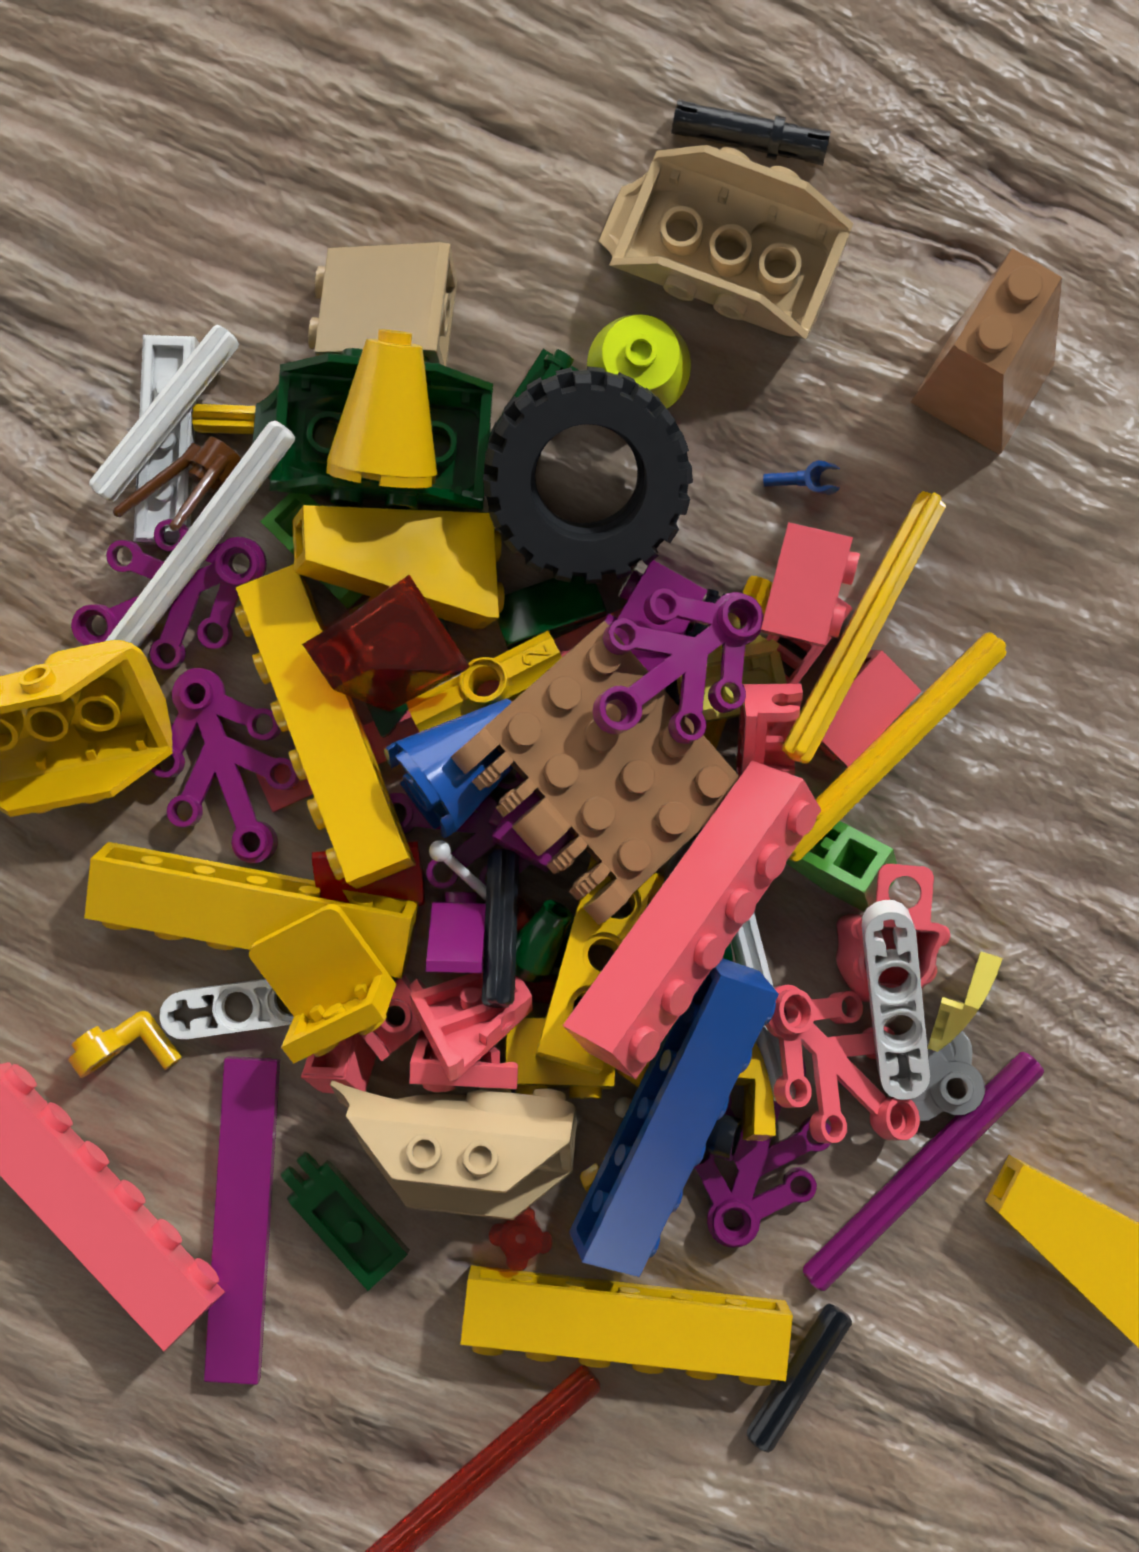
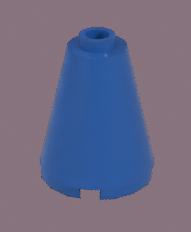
M507 698L393 742L384 749V754L390 768L393 769L401 764L406 773L402 776L403 780L400 782L405 793L434 830L441 826V836L444 838L456 832L513 769L510 765L501 773V777L496 782L480 791L472 782L473 779L499 757L501 753L495 748L466 774L450 758L512 702Z

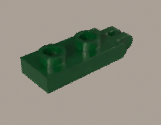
M304 1152L297 1158V1163L309 1176L306 1180L291 1166L281 1173L282 1179L293 1191L287 1196V1200L363 1287L369 1291L408 1255L410 1249L333 1163L327 1160L320 1166L309 1153Z

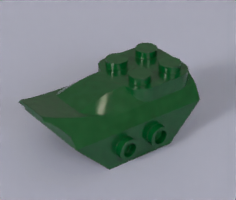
M348 348L343 350L342 355L327 353L280 364L278 385L264 400L256 404L253 443L271 421L281 423L295 436L294 443L268 476L270 480L269 491L330 496L331 503L350 507L362 506L363 499L385 501L384 507L388 509L417 510V504L483 510L485 499L483 482L484 463L491 430L493 383L439 363H430L429 358L424 356L437 469L435 484H432V487L429 488L379 486L380 481L361 477V483L336 478L326 473L327 458L363 349Z

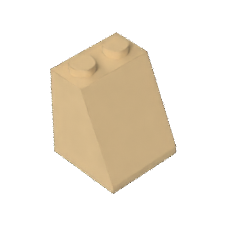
M435 242L328 248L326 266H318L316 271L315 296L316 298H321L319 318L312 317L310 320L308 332L309 348L315 350L316 356L327 353L342 355L344 349H363L366 339H378V329L397 330L412 333L411 344L422 346L423 356L428 357L430 363H439L447 366L457 289V276L450 244Z

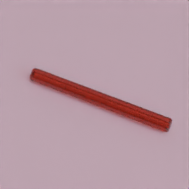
M585 1365L578 1367L365 1552H415L597 1395L601 1387L596 1375Z

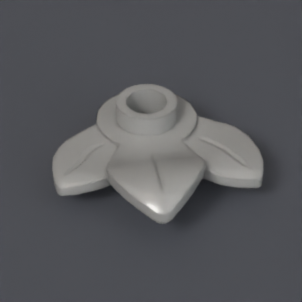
M961 1031L940 1051L936 1052L928 1049L929 1085L925 1092L911 1099L919 1111L920 1121L930 1120L943 1111L953 1115H965L974 1111L984 1098L985 1083L980 1072L972 1066V1044L969 1038ZM896 1053L899 1065L897 1077L903 1079L908 1077L910 1067L906 1053ZM961 1078L966 1082L968 1091L965 1097L954 1098L948 1093L947 1084L950 1079Z

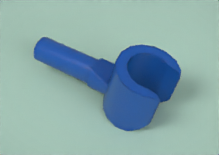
M818 460L812 462L804 471L764 474L763 484L764 487L807 486L813 492L831 495L836 493L840 487L833 485L821 486L820 475L827 469L837 470L840 468L835 464Z

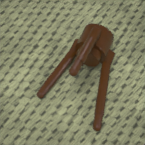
M212 436L206 440L202 447L192 442L180 458L113 509V514L116 517L123 516L191 465L193 467L188 472V475L197 483V486L170 523V529L178 531L207 492L214 493L219 490L240 462L241 457L224 442Z

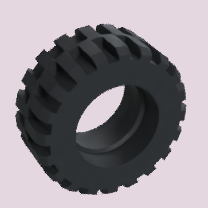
M587 366V370L572 371V368L556 371L557 375L544 380L540 377L528 384L527 390L516 398L514 396L504 407V413L498 423L495 422L489 436L487 451L485 452L483 477L484 495L487 497L489 506L488 513L494 527H499L502 532L503 542L513 554L519 551L525 557L526 565L538 572L546 568L553 571L554 579L569 583L572 576L584 577L586 584L602 583L601 576L616 573L617 579H621L633 574L631 566L642 560L648 565L659 556L658 546L664 540L671 543L678 533L677 520L680 515L687 514L691 500L687 494L688 484L693 483L692 465L687 455L689 449L675 419L660 399L648 388L645 389L636 383L633 378L620 372L618 375L605 372L604 368ZM578 425L602 426L618 434L631 448L637 465V482L628 502L610 517L591 523L572 522L555 515L544 504L536 486L537 462L544 447L558 433Z

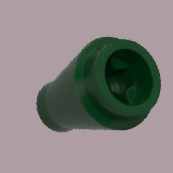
M553 900L544 901L540 910L517 933L515 975L520 979L537 983L544 976L552 974L566 929L573 918L570 910L561 903Z

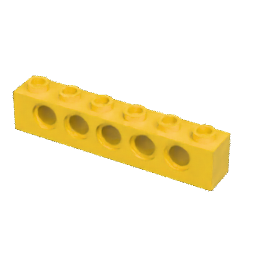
M592 856L590 859L588 870L591 869L597 863L592 858ZM655 872L630 896L628 901L631 906V914L623 919L610 917L598 925L583 908L611 880L608 875L589 894L579 899L535 1056L597 1074L603 1070L604 1061L586 1052L563 1027V1024L573 1012L574 1002L585 995L601 972L590 964L588 951L594 946L605 945L615 952L645 911L647 904H650L662 887L665 875Z

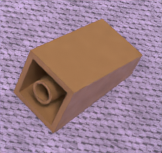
M1012 248L961 317L911 403L1000 455L1054 366L1062 277Z

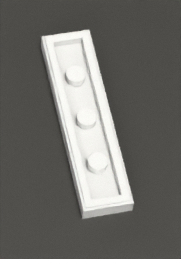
M143 335L139 418L199 345L196 337ZM196 401L137 473L136 490L180 458L192 442L195 443L192 412ZM189 465L135 507L133 539L135 543L140 545H157L154 540V530L157 524L166 519H174L181 506L192 493L193 479L188 475V472L193 466ZM191 515L184 522L188 529L191 527ZM169 526L165 530L164 539L169 545H175L179 541L180 533L179 530H171Z

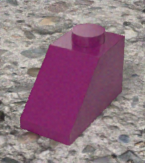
M445 892V901L432 903L426 972H483L486 902H477V892Z

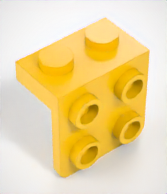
M328 904L252 944L249 950V958L294 1016L281 1046L293 1064L312 1054L316 1057L323 1056L333 1050L340 1041L356 1033L360 1035L369 1034L385 1021L396 983L340 906Z

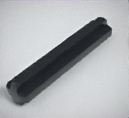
M494 849L488 856L482 1002L485 1006L492 1008L509 1007L515 1000L519 855L506 849Z
M830 1303L825 1305L789 1362L786 1381H777L747 1429L748 1440L760 1450L767 1453L774 1450L851 1327L852 1320L850 1316L839 1307Z

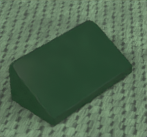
M572 576L570 583L552 578L504 595L503 610L499 613L497 620L509 650L546 631H549L550 635L604 617L606 616V608L597 585L586 584L584 577Z

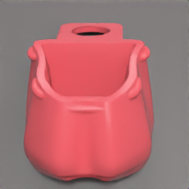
M884 864L878 870L876 902L890 900L888 894L889 887L898 877H911L920 887L918 902L913 907L908 908L916 930L921 988L923 989L936 977L938 951L940 947L949 942L951 936L946 926L931 922L934 875L929 868L924 866ZM847 914L839 918L836 924L838 933L837 967L851 991L858 994L861 1001L870 1002L861 927L863 915ZM894 920L883 921L884 926L881 932L886 944V950L896 949L893 937V929L896 927ZM890 967L881 973L878 982L885 987L895 988L907 980L909 972L901 967Z

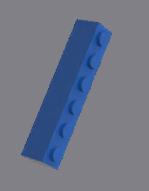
M722 958L694 994L689 1008L678 1017L661 1042L660 1048L656 1056L651 1060L569 1230L582 1263L640 1277L648 1259L657 1252L663 1228L670 1214L679 1207L683 1196V1188L693 1168L703 1159L706 1141L716 1121L721 1119L727 1110L729 1095L739 1074L747 1069L752 1057V1048L763 1026L768 1024L774 1015L776 999L779 994L759 970Z

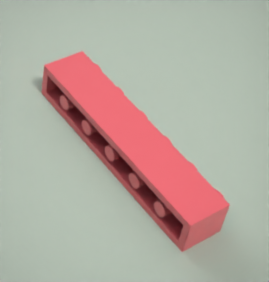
M755 761L749 763L563 1024V1027L586 1052L634 1079L638 1077L647 1062L656 1056L660 1044L678 1017L689 1008L698 988L710 971L720 963L725 949L743 923L751 918L756 904L772 881L782 873L786 861L803 836L813 828L821 808L803 778Z
M10 1062L0 1064V1176L153 1341L165 1351L225 1293L217 1284L219 1277L216 1271L206 1261L200 1258L194 1259L180 1244L182 1237L176 1228L164 1219L157 1220L143 1205L146 1200L141 1191L127 1180L121 1181L107 1167L109 1160L106 1154L90 1141L84 1142L71 1128L73 1122L70 1116L57 1104L47 1103L34 1089L37 1083L27 1070L17 1064L11 1065Z

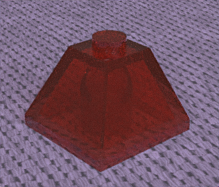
M410 575L405 576L337 617L302 644L333 690L389 712L470 667Z

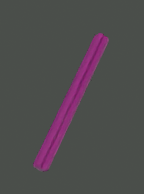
M1020 1052L985 1086L984 1098L974 1111L965 1115H956L803 1266L802 1271L807 1280L819 1291H826L1043 1076L1044 1069L1040 1063L1026 1052Z

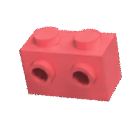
M788 522L761 632L820 647H825L828 636L839 637L846 606L836 604L841 583L852 585L860 553L850 551L853 537Z

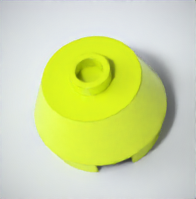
M633 314L610 322L597 334L589 349L587 366L604 368L605 372L617 375L620 372L633 378L636 383L645 389L648 388L655 394L667 409L680 398L686 389L690 378L691 359L684 339L672 325L655 316Z

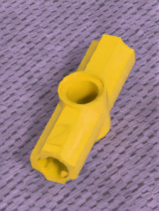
M546 631L495 658L480 657L473 659L465 665L461 675L407 701L406 704L416 727L421 732L507 698L514 701L559 661L562 656L549 631ZM497 680L500 682L499 687L493 694L485 697L477 695L478 688L485 681Z

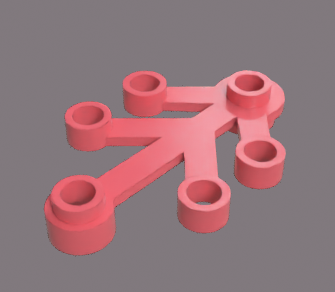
M793 985L774 987L779 995L776 999L774 1015L765 1026L772 1035L779 1039L783 1075L774 1084L773 1091L777 1103L784 1108H801L807 1105L811 1099V1084L804 1077L803 1045L812 1054L818 1111L812 1115L809 1122L810 1133L814 1140L819 1143H838L844 1139L847 1133V1122L841 1113L837 1080L870 1112L871 1127L881 1138L885 1140L911 1139L918 1131L920 1123L919 1111L915 1103L911 1099L899 1100L894 1097H886L847 1058L850 1056L866 1055L870 1059H876L873 1027L865 1029L862 1034L827 1037L813 1023L816 1020L830 1019L836 1024L857 1022L863 1013V1004L858 994L853 991L833 993L829 998L811 999L806 992ZM843 1000L847 1005L846 1015L843 1013L842 1010ZM784 1007H785L786 1012H787V1017H786V1018H785V1015H784ZM884 1026V1030L887 1033L895 1035L889 1027ZM791 1083L794 1084L796 1089L794 1099L790 1095ZM827 1119H829L831 1123V1131L829 1135L825 1128Z

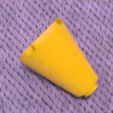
M378 329V339H366L327 458V474L361 483V477L380 481L379 486L429 488L432 487V484H435L437 469L423 347L411 344L412 333Z

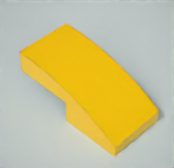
M755 1042L752 1048L751 1061L747 1069L739 1074L735 1085L744 1086L743 1140L765 1141L776 1136L775 1110L768 1072L758 1045Z

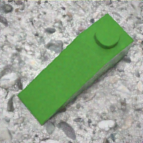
M839 821L801 860L793 862L788 859L786 863L826 892L865 912L868 907L876 902L879 868L884 864H897L893 848Z

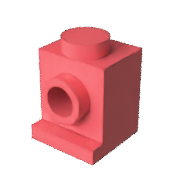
M403 975L402 978L395 981L396 987L389 1007L399 1006L404 1010V1023L393 1025L386 1017L385 1021L376 1030L369 1034L361 1035L381 1062L422 1029L412 1010L410 998L411 993L427 988L418 978L411 983Z

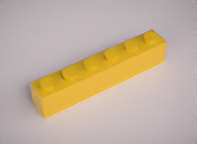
M294 564L235 587L242 604L234 608L236 617L245 636H254L260 651L252 655L253 662L264 684L272 683L278 700L270 703L280 730L282 732L289 730L296 749L289 751V757L299 780L308 779L314 798L307 800V805L318 830L327 829L333 847L326 850V855L336 879L345 878L349 885L358 889L415 866L416 862L306 578L295 573Z
M107 842L90 858L84 919L100 921L104 927L113 930L137 928L153 931L157 937L166 940L190 938L205 941L209 947L218 950H232L235 948L250 950L255 941L328 904H336L345 912L391 978H402L410 959L418 902L347 890L342 891L350 903L320 898V889L315 887L314 880Z
M471 1265L467 1280L460 1345L472 1346L473 1352L487 1356H497L503 1354L504 1350L525 1352L527 1358L541 1362L555 1361L557 1356L579 1358V1363L594 1368L609 1367L611 1362L632 1364L634 1370L647 1374H659L664 1371V1368L685 1370L686 1375L701 1380H713L717 1378V1374L739 1376L741 1382L749 1385L767 1386L771 1384V1380L786 1381L793 1315L786 1300Z

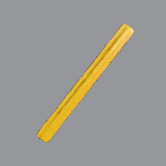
M922 491L913 502L802 708L799 718L796 719L782 746V750L790 759L807 764L811 762L946 508V504L941 500L939 494Z
M991 632L983 634L815 799L821 808V812L817 816L811 831L803 836L788 859L793 862L801 860L1006 656L1007 645L1001 638H998Z

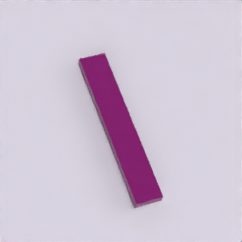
M235 1056L224 1058L211 1267L219 1277L217 1284L225 1293L208 1309L204 1382L257 1385L261 1379L281 1059Z

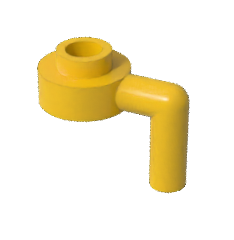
M139 1011L115 1028L102 1032L100 1027L96 1026L81 1035L71 1044L75 1053L70 1056L68 1061L80 1078H83L105 1065L118 1055L126 1045L139 1036L164 1070L177 1063L182 1056L153 1016L147 1011Z

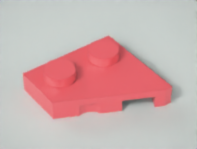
M483 972L470 973L410 994L412 1010L450 1082L460 1078L533 1010L532 994L524 981L516 975L515 1000L513 1004L506 1008H492L483 1004Z
M420 1030L410 1061L409 1084H422L424 1089L432 1092H448L454 1090L456 1086L517 1089L518 1064L515 1062L500 1063V1051L494 1046L460 1078L450 1082L424 1031Z

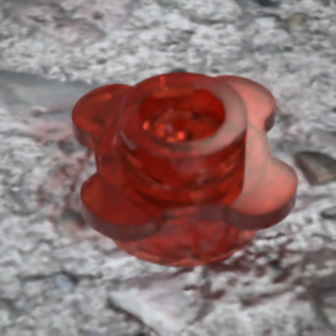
M531 1207L527 1208L514 1220L506 1219L503 1224H494L489 1232L490 1242L501 1248L507 1257L506 1264L508 1268L513 1271L524 1270L527 1267L528 1260L538 1253H548L553 1243L551 1234L547 1231H542L540 1223L535 1218V1211ZM518 1234H524L526 1237V1241L523 1243H518L516 1241V1236Z

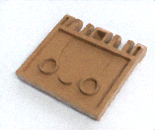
M605 621L592 630L450 757L466 774L495 748L501 753L499 757L473 779L472 782L480 791L496 782L501 777V773L510 765L518 772L524 781L515 789L508 791L495 807L503 817L514 810L533 791L540 797V800L511 826L537 856L550 848L568 830L574 838L547 862L546 866L555 875L559 871L567 869L584 849L592 856L597 863L574 881L569 892L578 901L589 894L607 875L611 878L583 907L598 925L617 912L645 881L707 824L739 779V775L704 735L689 744L678 743L671 737L668 729L669 720L675 713L679 712V706L664 689L642 705L641 719L633 728L621 734H609L598 727L593 718V704L596 698L614 686H625L628 688L649 672L631 651L624 655H616L607 650L603 643V633L609 625ZM614 632L616 640L620 644L625 645L623 641ZM607 704V716L612 721L619 722L621 718L619 708L614 704ZM682 717L680 722L682 730L686 734L692 735L694 732L692 721Z

